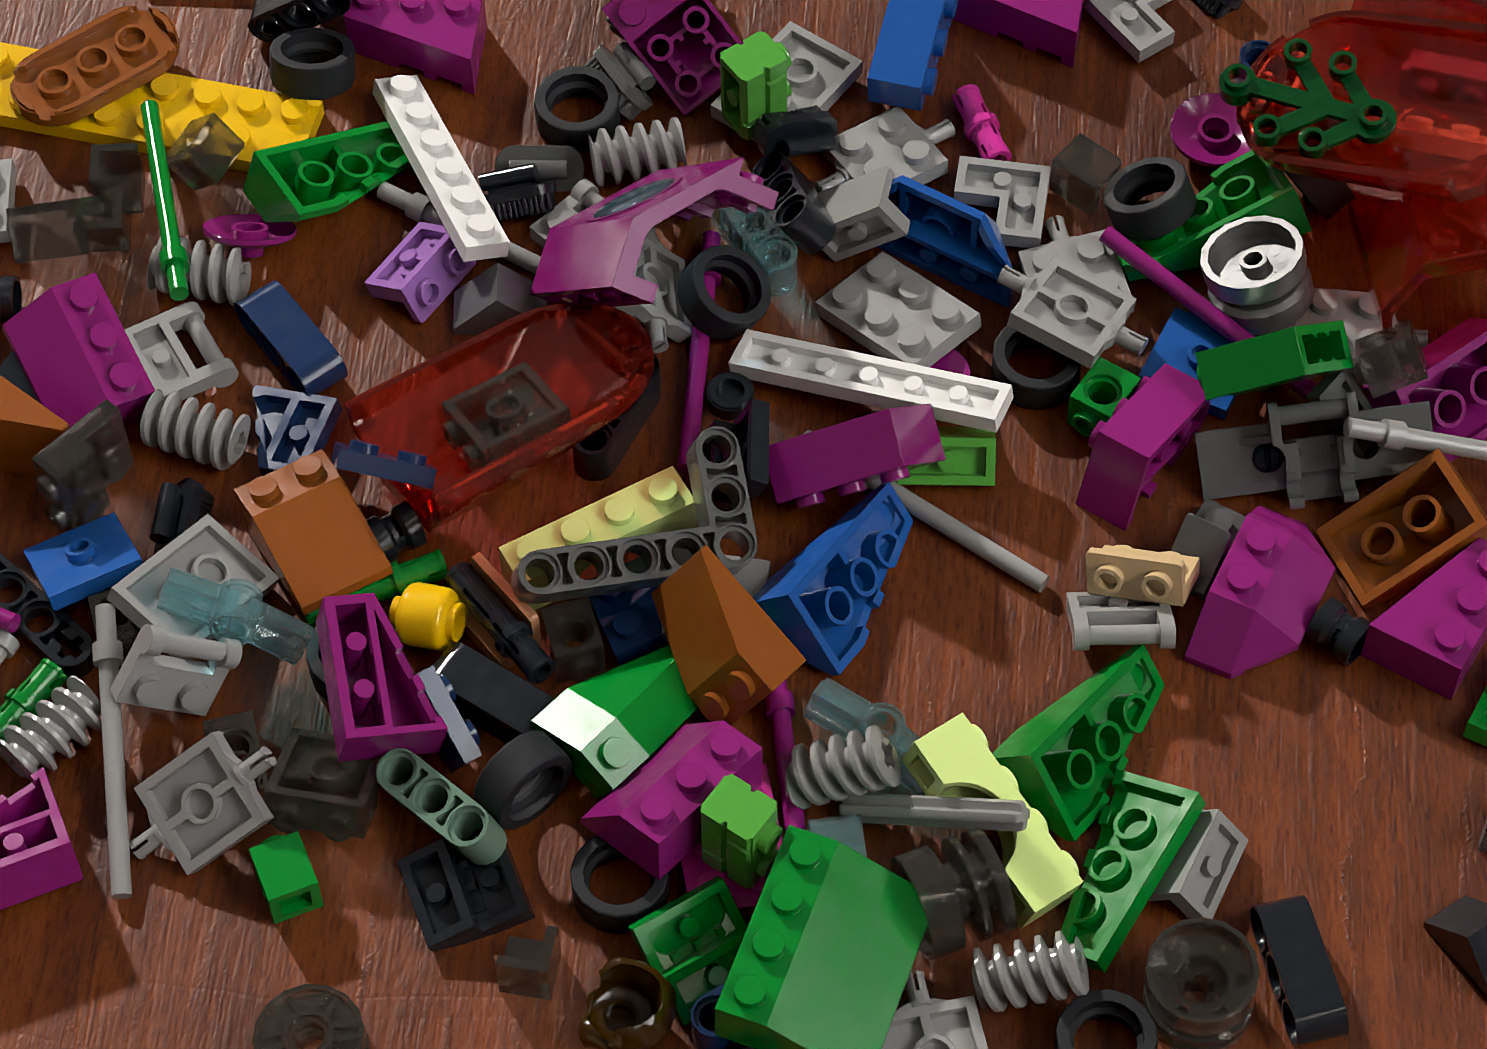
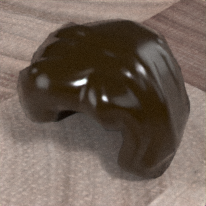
M619 956L606 962L599 970L600 979L598 987L587 996V1009L584 1016L579 1020L577 1032L580 1042L584 1047H594L596 1049H652L658 1041L669 1034L677 1013V993L671 983L658 970L647 965L645 962Z

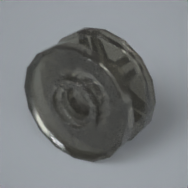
M304 984L284 990L267 1003L255 1022L252 1040L254 1049H301L306 1042L313 1039L323 1041L317 1049H371L359 1008L345 993L328 985Z

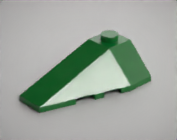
M385 121L254 151L243 192L265 222H295L338 212L411 164L389 123Z
M1259 146L1220 166L1210 174L1212 183L1195 195L1197 203L1194 212L1182 226L1169 234L1155 239L1129 240L1173 273L1201 267V250L1209 237L1225 224L1244 217L1266 215L1284 219L1295 226L1301 236L1312 231L1295 188L1265 147ZM1118 256L1122 270L1129 281L1147 278Z
M1134 645L1018 728L992 753L1001 766L1007 767L1013 773L1018 783L1019 792L1031 808L1037 809L1045 818L1048 828L1066 841H1076L1101 815L1104 805H1107L1110 800L1106 791L1115 775L1116 769L1124 771L1129 761L1124 754L1134 734L1143 732L1165 687L1145 645Z
M670 645L565 689L529 723L536 731H543L569 756L572 761V772L597 799L614 790L698 706L687 694Z

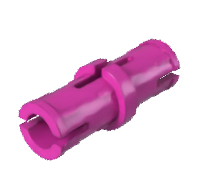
M968 84L957 89L958 95L953 94L952 101L963 119V132L968 141L974 143L981 158L1011 161L1012 154L999 132L1000 123L994 113L990 114L979 88L974 84Z

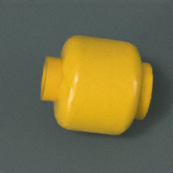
M415 582L408 585L401 596L394 597L389 610V621L392 625H395L398 637L403 644L432 651H443L450 643L458 642L461 639L466 626L467 609L466 605L460 602L458 594L453 589Z

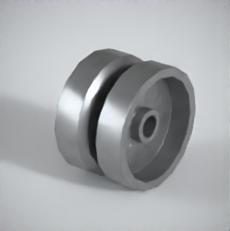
M1266 215L1238 219L1225 224L1214 232L1201 250L1200 265L1204 280L1208 286L1210 303L1252 335L1268 334L1291 326L1304 316L1313 302L1314 286L1310 270L1307 266L1304 241L1298 229L1284 219Z

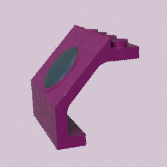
M744 157L657 170L551 227L529 294L567 310L653 304L659 285L634 275L646 235L653 226L670 216H675L684 221H690L692 215L701 219L711 218L714 209L732 207L746 214L750 212L755 213L757 206L772 211L774 210L779 192L763 186L764 179L760 176L740 171Z

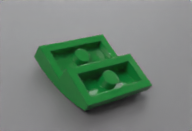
M716 876L629 925L627 928L646 964L658 970L673 986L677 993L676 1015L680 1022L686 1025L691 1022V1009L694 1003L703 995L726 982L748 925L745 924L724 879Z

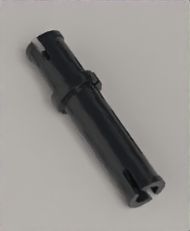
M462 561L454 565L445 575L444 582L458 594L459 599L471 611L472 615L494 638L496 650L501 656L510 657L526 676L530 684L534 683L537 685L548 679L553 674L556 663L532 638L533 631L526 622L518 621L469 562Z

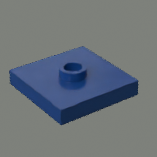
M1175 307L1138 377L1141 380L1146 375L1152 377L1166 363L1198 380V364L1195 353L1230 344L1231 342L1195 314ZM1237 395L1212 399L1207 414L1225 420Z
M114 512L23 550L32 572L54 611L112 588L143 564L141 556Z

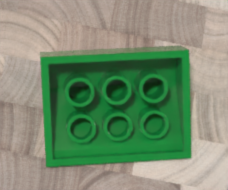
M789 825L716 1004L715 1035L754 1049H882L937 903V898L837 840Z

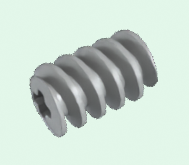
M677 117L670 119L667 132L659 120H653L650 134H647L642 123H635L631 137H629L622 125L616 127L613 140H611L605 128L598 129L596 142L593 143L589 136L591 162L598 187H604L606 173H611L618 185L622 184L624 170H629L634 181L637 182L640 180L643 167H647L649 173L652 174L659 170L660 165L665 164L667 169L676 168L678 162H683L687 166L682 127Z
M160 236L157 246L152 250L147 267V286L149 290H153L157 286L160 292L168 294L167 276L161 272L159 252L162 249ZM183 236L180 237L181 246L187 250L189 271L186 273L189 290L188 296L193 293V296L198 300H206L210 296L211 300L218 304L225 303L228 299L232 306H234L235 302L247 296L251 284L252 268L249 261H242L240 247H233L229 257L224 258V247L220 243L215 244L211 254L207 255L204 240H198L191 252L189 251L188 239Z
M157 389L151 395L140 422V436L145 445L152 448L160 446V449L167 453L177 451V454L182 458L189 459L194 457L198 463L203 465L212 463L214 468L221 471L235 464L243 454L251 426L249 415L242 414L235 425H233L234 418L231 409L226 408L222 410L218 418L215 419L216 406L213 403L205 404L199 414V400L195 397L188 398L181 408L182 397L179 392H171L165 402H163L162 390Z
M71 675L68 678V690L63 687H56L52 691L51 698L53 703L47 700L37 702L35 706L37 716L30 712L22 714L19 719L21 728L15 725H9L5 728V741L0 739V756L19 776L31 780L30 775L38 771L37 767L40 764L55 772L58 766L53 754L57 751L66 758L71 759L74 755L69 745L71 739L86 747L89 744L84 730L87 726L102 734L100 701L94 692L78 677Z
M877 725L867 727L865 738L857 729L848 732L847 743L839 734L830 736L828 747L823 740H814L811 742L810 752L804 744H797L793 746L792 761H790L786 769V783L790 798L796 807L802 810L811 807L812 804L820 806L829 803L831 799L835 801L846 799L849 794L856 797L865 794L867 790L872 792L880 791L886 785L893 788L900 785L902 780V769L897 751L889 739L884 737Z
M1056 931L1054 948L1048 949L1042 936L1036 935L1033 952L1029 953L1021 939L1014 940L1013 956L1007 957L1001 944L997 943L994 944L993 957L990 961L986 960L979 947L973 948V983L978 1001L984 1011L987 1010L988 1005L994 1012L1005 1011L1008 999L1015 1008H1022L1026 1006L1029 996L1036 1004L1046 1003L1049 991L1056 1000L1066 999L1070 987L1077 996L1087 995L1089 991L1086 957L1082 943L1077 936L1074 943L1069 944L1063 932Z

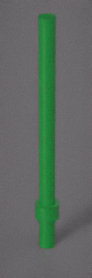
M146 100L141 104L140 108L162 242V249L159 252L161 272L167 276L170 297L173 300L181 301L189 295L186 273L189 271L187 250L181 246L159 105L154 100Z

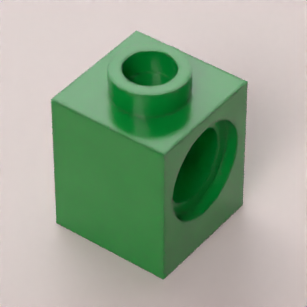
M1099 357L1070 395L1067 423L1073 426L1080 434L1090 437L1093 429L1101 420L1107 422L1111 418L1122 398L1129 400L1134 395L1141 378Z
M298 831L288 835L280 834L268 837L260 845L249 849L254 871L274 924L324 906L316 875Z

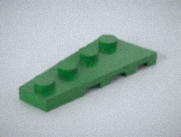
M1116 769L1111 783L1115 789L1111 804L1104 805L1098 821L1102 830L1095 849L1088 850L1083 865L1087 871L1083 886L1074 892L1061 929L1069 944L1074 943L1076 936L1079 937L1084 949L1087 967L1104 973L1206 805V802L1197 791Z

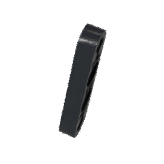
M0 552V591L8 586H16L23 590L17 600L11 603L0 602V607L14 612L21 617L20 625L14 634L41 659L47 658L57 664L68 678L71 675L81 678L90 673L95 667L93 666V641L91 637L62 609L54 611L44 592ZM46 615L54 619L53 625L44 632L36 633L27 629L29 622L37 616ZM62 637L65 645L72 651H81L79 657L75 659L71 655L64 656L62 647L58 643Z

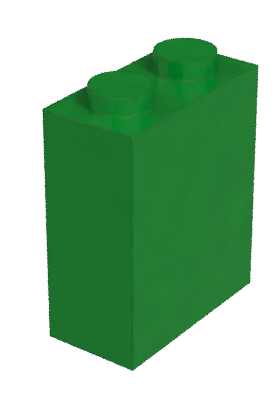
M1343 320L1295 326L1195 353L1198 364L1197 378L1204 390L1206 400L1258 392L1354 367Z

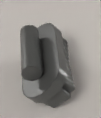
M621 42L616 45L613 53L601 44L592 52L594 56L584 67H591L604 72L615 82L620 94L619 114L632 121L642 110L647 111L654 104L646 90L651 89L655 85L656 78L627 42Z
M510 145L499 153L495 162V171L535 163L539 172V180L535 182L555 179L557 191L572 190L583 179L585 171L582 155L577 149L568 145Z

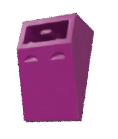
M611 0L601 8L684 116L721 88L720 53L737 43L743 45L709 0Z

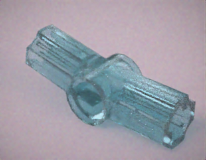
M172 567L167 575L157 604V609L209 626L211 635L217 641L225 637L239 640L242 646L250 643L292 665H295L303 656L307 645L311 641L314 629L310 625L264 603L261 589L247 580L230 579L221 585Z
M828 677L824 681L822 680L812 693L805 707L804 717L834 735L839 734L846 742L848 732L857 729L865 738L867 727L877 725L882 732L890 736L887 739L895 747L899 756L902 769V780L900 783L914 795L926 796L901 761L913 742L920 738L905 725V718L902 712L896 706L889 703L873 704Z

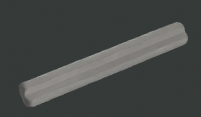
M865 793L856 797L849 794L848 798L843 799L842 804L839 805L840 814L844 816L845 821L853 823L1023 831L1027 828V822L1030 818V810L1026 808L1025 802L1022 800Z

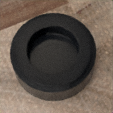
M726 372L719 374L707 386V406L714 416L723 420H736L749 401L754 398L753 384L746 376L739 373Z

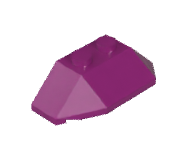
M1260 505L1246 515L1208 592L1184 661L1225 678L1233 679L1244 674V670L1264 665L1298 650L1307 627L1335 571L1334 565L1305 523Z

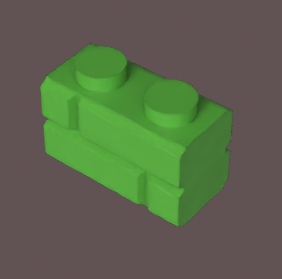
M758 31L744 39L743 45L737 43L720 53L722 117L742 139L746 140L753 138L752 133L756 120L761 119L764 113L786 112L787 98L792 95L791 86L787 80V68L792 65L790 54L782 43H775L766 32Z
M733 774L725 775L701 805L702 861L721 873L727 871L728 878L746 889L754 887L761 877L767 879L778 853L777 843L783 832V828L777 825V801L759 790L751 792V785Z

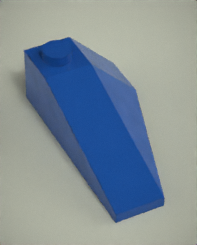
M890 483L880 484L778 570L753 597L757 604L804 656L805 662L831 676L840 675L864 647L870 633L865 627L872 609L880 607L885 595L880 590L889 568L896 567L914 521Z

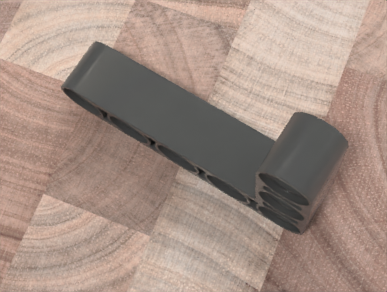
M713 426L705 429L689 447L687 452V468L698 527L529 552L521 559L511 575V587L514 594L528 604H540L658 587L681 567L672 556V547L682 546L688 549L693 556L703 546L707 545L732 575L737 574L754 558L757 552V537L740 446L736 436L724 427ZM712 444L718 447L722 452L723 462L713 463L708 461L703 454L702 445ZM722 492L726 494L731 500L732 510L721 511L717 509L711 500V493ZM723 539L734 541L740 548L741 558L738 560L727 558L721 551L720 541ZM626 553L639 555L644 561L645 572L636 574L629 571L624 565L623 555ZM577 560L591 562L597 571V578L592 581L580 578L575 572L574 562ZM538 567L542 569L548 577V586L543 588L532 586L526 580L525 568Z

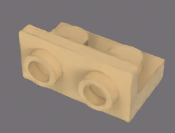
M1104 545L1103 548H1089L1085 555L1087 593L1183 607L1200 575L1199 557L1180 555L1173 551L1155 552L1133 549L1127 545Z

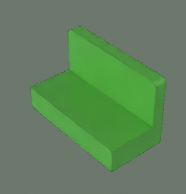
M937 427L946 460L909 470L910 477L898 481L899 485L995 486V432L972 427Z

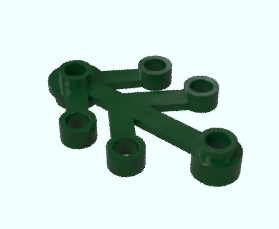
M1302 38L1291 39L1285 44L1283 60L1289 69L1295 71L1306 91L1257 78L1252 69L1239 63L1228 66L1219 77V95L1225 103L1231 106L1246 105L1255 97L1297 109L1278 118L1271 114H1264L1255 119L1253 123V139L1258 145L1263 147L1274 146L1279 142L1280 138L1305 128L1298 136V152L1306 159L1315 160L1322 157L1326 150L1355 138L1366 144L1381 143L1396 128V111L1388 102L1382 99L1371 98L1357 75V59L1349 51H1337L1329 58L1328 74L1333 81L1341 83L1351 103L1333 98L1312 62L1311 44ZM1295 51H1301L1305 56L1295 58L1290 54ZM1343 63L1349 65L1350 68L1339 70L1335 66ZM1243 79L1245 81L1242 83H1233L1230 80ZM1376 116L1381 119L1377 121H1369L1365 117ZM1327 118L1342 122L1326 131L1317 127H1308ZM1263 127H1271L1275 131L1271 134H1263L1259 130ZM1308 140H1317L1320 142V145L1309 147L1304 143Z

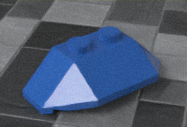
M902 175L893 179L888 199L910 220L909 230L906 236L877 247L1008 308L1012 303L1013 290L998 284L997 279L1005 265L1012 269L1013 267L996 222L984 212Z

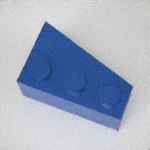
M889 0L867 77L868 101L921 111L926 95L933 96L938 76L936 66L939 57H943L945 54L948 31L956 14L958 0Z

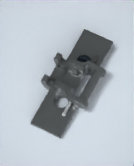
M1353 391L1346 392L1344 394L1345 398L1280 407L1277 406V402L1266 403L1267 423L1195 432L1203 500H1206V498L1217 499L1285 489L1290 510L1305 508L1306 500L1341 496L1344 503L1359 501L1355 480L1400 474L1432 453V451L1403 447L1402 450L1397 451L1378 446L1371 456L1358 457L1353 453V443L1356 438L1345 437L1343 432L1282 440L1281 426L1343 417L1346 420L1348 417L1374 422H1381L1383 419L1403 421L1407 424L1408 428L1433 432L1429 401L1359 410L1356 393Z

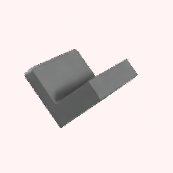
M888 166L818 193L836 227L831 241L822 249L834 262L908 234L910 220L888 199L894 172Z
M1219 809L1202 810L1148 901L1171 900L1195 925L1210 924L1249 840Z

